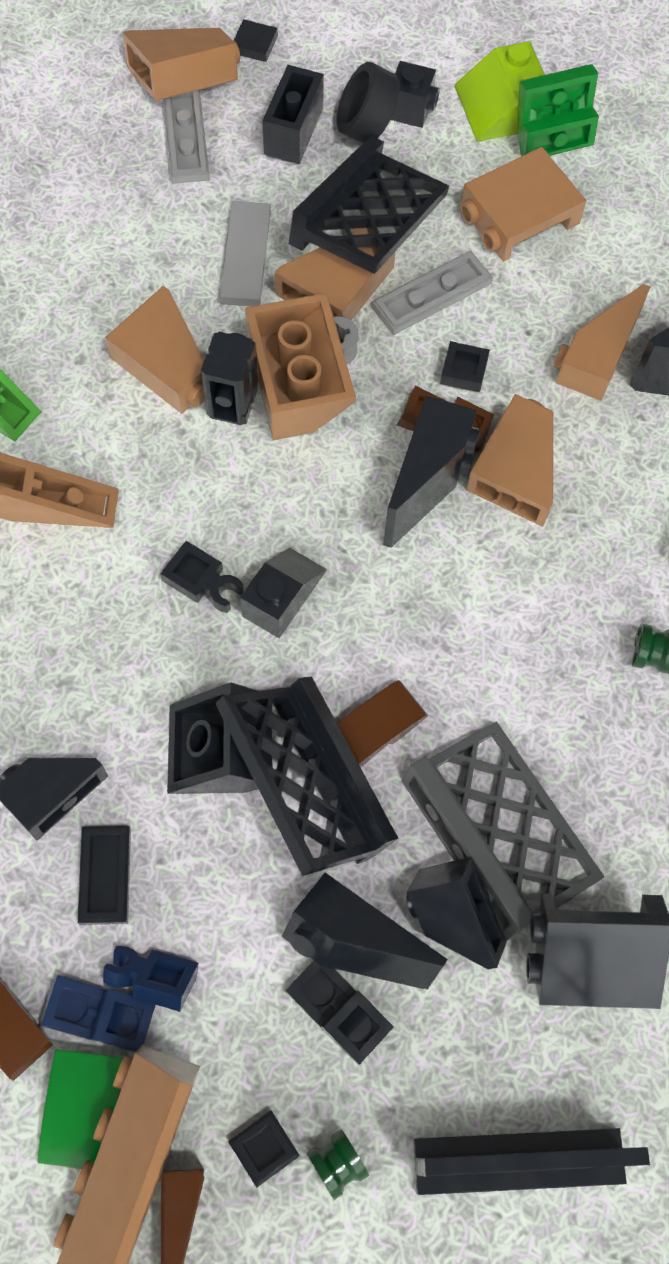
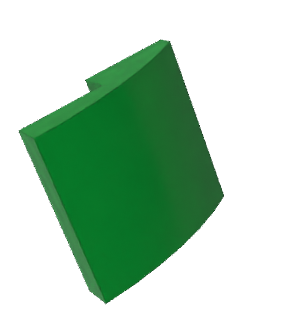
M593 64L520 81L518 129L521 156L540 147H543L549 156L594 145L599 115L594 109L593 103L599 73Z
M55 1049L42 1119L38 1164L82 1169L86 1160L95 1162L102 1142L94 1140L93 1137L105 1107L114 1110L121 1089L113 1087V1083L123 1060L122 1057Z

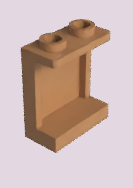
M540 147L465 183L460 212L463 220L468 225L474 224L479 230L485 248L491 253L495 251L504 262L510 259L511 250L514 245L560 222L567 230L580 224L587 200L544 148Z

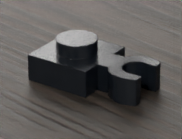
M188 541L184 542L160 573L164 583L196 603L201 600L204 594H207L211 597L214 607L224 613H228L231 607L230 602L220 596L221 593L225 590H233L235 593L242 595L244 592L243 583L240 579L232 575L220 576V573L223 571L221 561Z

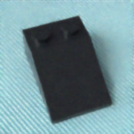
M425 396L388 505L383 546L392 548L456 488L460 474L469 475L481 430L473 427L477 410Z

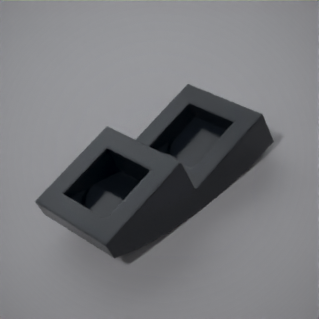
M314 960L285 990L300 1008L358 1065L364 1061L394 1028L359 990H355L335 969L321 966Z

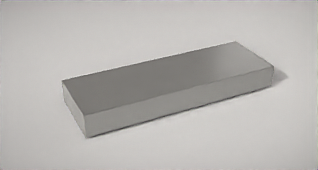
M200 90L163 99L172 184L210 181Z
M232 201L220 290V304L250 307L260 305L271 204Z
M470 250L373 300L372 308L394 336L492 284L493 277Z

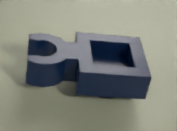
M116 946L114 949V965L106 963L104 966L103 982L114 988L133 986L134 999L180 1012L196 981L199 963L153 949L148 958L145 959L139 957L132 948Z

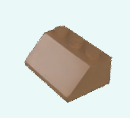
M327 293L245 308L247 338L252 339L256 343L255 356L257 359L258 383L273 440L313 433L356 402V395Z

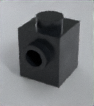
M399 61L395 72L400 82L399 97L391 120L423 128L429 110L435 111L439 99L440 88L434 86L436 69Z

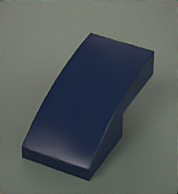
M55 975L38 1026L136 1052L145 1043L155 1004L134 999L133 995L103 989Z

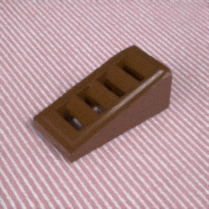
M204 1169L164 1171L161 1175V1264H184L205 1178L203 1175Z

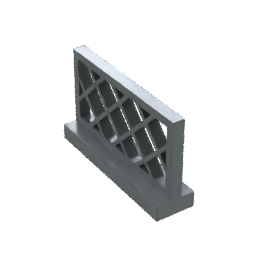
M497 721L429 759L425 756L414 762L401 780L453 861L468 857L473 858L506 941L530 926L531 913L540 911V906L532 911L521 895L523 879L547 885L546 894H552L554 905L557 909L605 877ZM492 737L503 752L500 765L476 759L478 745ZM470 750L469 757L461 755ZM508 761L510 762V764L512 765V767H513L514 769L507 768V767H508ZM447 762L467 767L463 787L446 782L437 768ZM474 769L498 775L495 795L470 789ZM506 777L523 781L529 790L527 804L502 798ZM456 796H460V797H461L460 802H459V800L457 799ZM468 799L493 806L489 826L471 820L466 812ZM535 800L541 808L534 807ZM500 808L524 814L521 835L497 828ZM533 816L550 820L556 829L553 844L529 837ZM482 835L487 836V842L485 841ZM495 838L519 845L516 866L499 862L493 853ZM562 839L564 840L568 848L562 846ZM528 848L551 853L548 875L524 869ZM560 856L577 859L588 876L577 883L557 878ZM509 875L514 876V882L511 880ZM555 888L565 890L554 897Z

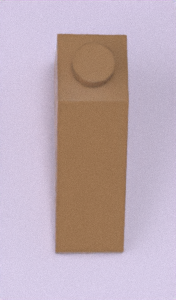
M642 284L577 330L570 346L562 344L553 366L560 370L556 384L602 401L651 286Z
M0 452V518L14 522L114 527L118 488ZM106 497H107L106 507H105V514H104V516H103L104 506H105V499H106Z

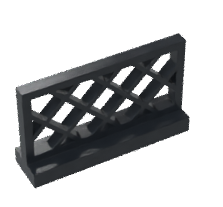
M370 136L293 210L288 244L303 251L309 243H312L375 274L447 196L449 185L382 154L384 141ZM384 170L397 178H382L380 173ZM414 189H424L432 194L416 195ZM388 190H404L405 195L390 196ZM378 191L379 196L364 197L362 192ZM411 207L414 212L398 214L396 208ZM369 209H386L387 214L371 215ZM359 210L361 216H344L343 211ZM377 227H394L396 233H379ZM367 228L369 234L352 235L350 229ZM340 229L342 236H330L322 231ZM375 246L377 253L373 257L359 250L358 247Z
M312 676L299 678L290 687L225 695L215 703L302 876L351 861H355L356 864L363 863L399 839ZM272 704H274L279 716L271 711ZM238 709H243L257 719L255 728L243 720ZM266 726L284 736L282 745L265 735ZM293 744L301 757L292 752ZM260 749L278 760L276 769L264 762ZM288 767L305 777L303 787L286 776ZM315 785L322 799L314 794ZM282 791L300 802L298 813L286 805L282 797ZM310 809L327 819L325 830L308 820ZM337 828L345 842L336 837ZM305 835L322 845L320 857L313 858L304 840Z
M620 1128L413 1139L417 1195L627 1184L625 1166L650 1165L648 1147L622 1148Z

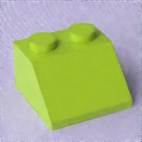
M530 41L494 48L455 83L454 87L477 142L519 134L518 101L520 81L545 75Z

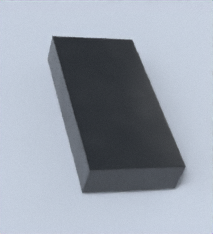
M130 826L82 827L77 922L79 925L128 924Z

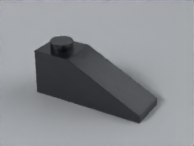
M326 872L293 911L282 934V937L291 943L295 951L302 956L310 957L321 966L427 990L448 960Z

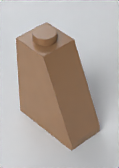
M221 28L129 30L122 32L127 67L155 101L238 80L239 48L237 43Z
M358 228L351 232L352 235L369 234L367 228ZM375 246L358 247L359 250L373 257L377 253ZM319 247L280 266L275 271L276 295L284 300L327 293L333 317L341 316L352 320L393 270L395 253L373 274Z
M162 286L105 338L110 358L183 414L191 405L198 407L205 400L201 376L204 359L169 289Z
M515 394L471 470L466 491L543 527L553 504L554 411L545 408L536 400L526 399Z

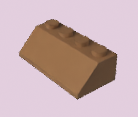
M143 1044L135 1052L134 1057L124 1056L113 1083V1087L121 1089L114 1110L105 1107L93 1137L94 1140L102 1142L95 1162L89 1160L84 1162L74 1187L73 1193L82 1196L75 1216L68 1213L65 1214L53 1247L62 1250L57 1264H129L200 1069L199 1065Z

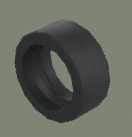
M367 61L360 65L349 79L339 101L336 116L338 131L361 143H364L370 136L379 138L389 124L397 105L400 83L397 75L373 62Z

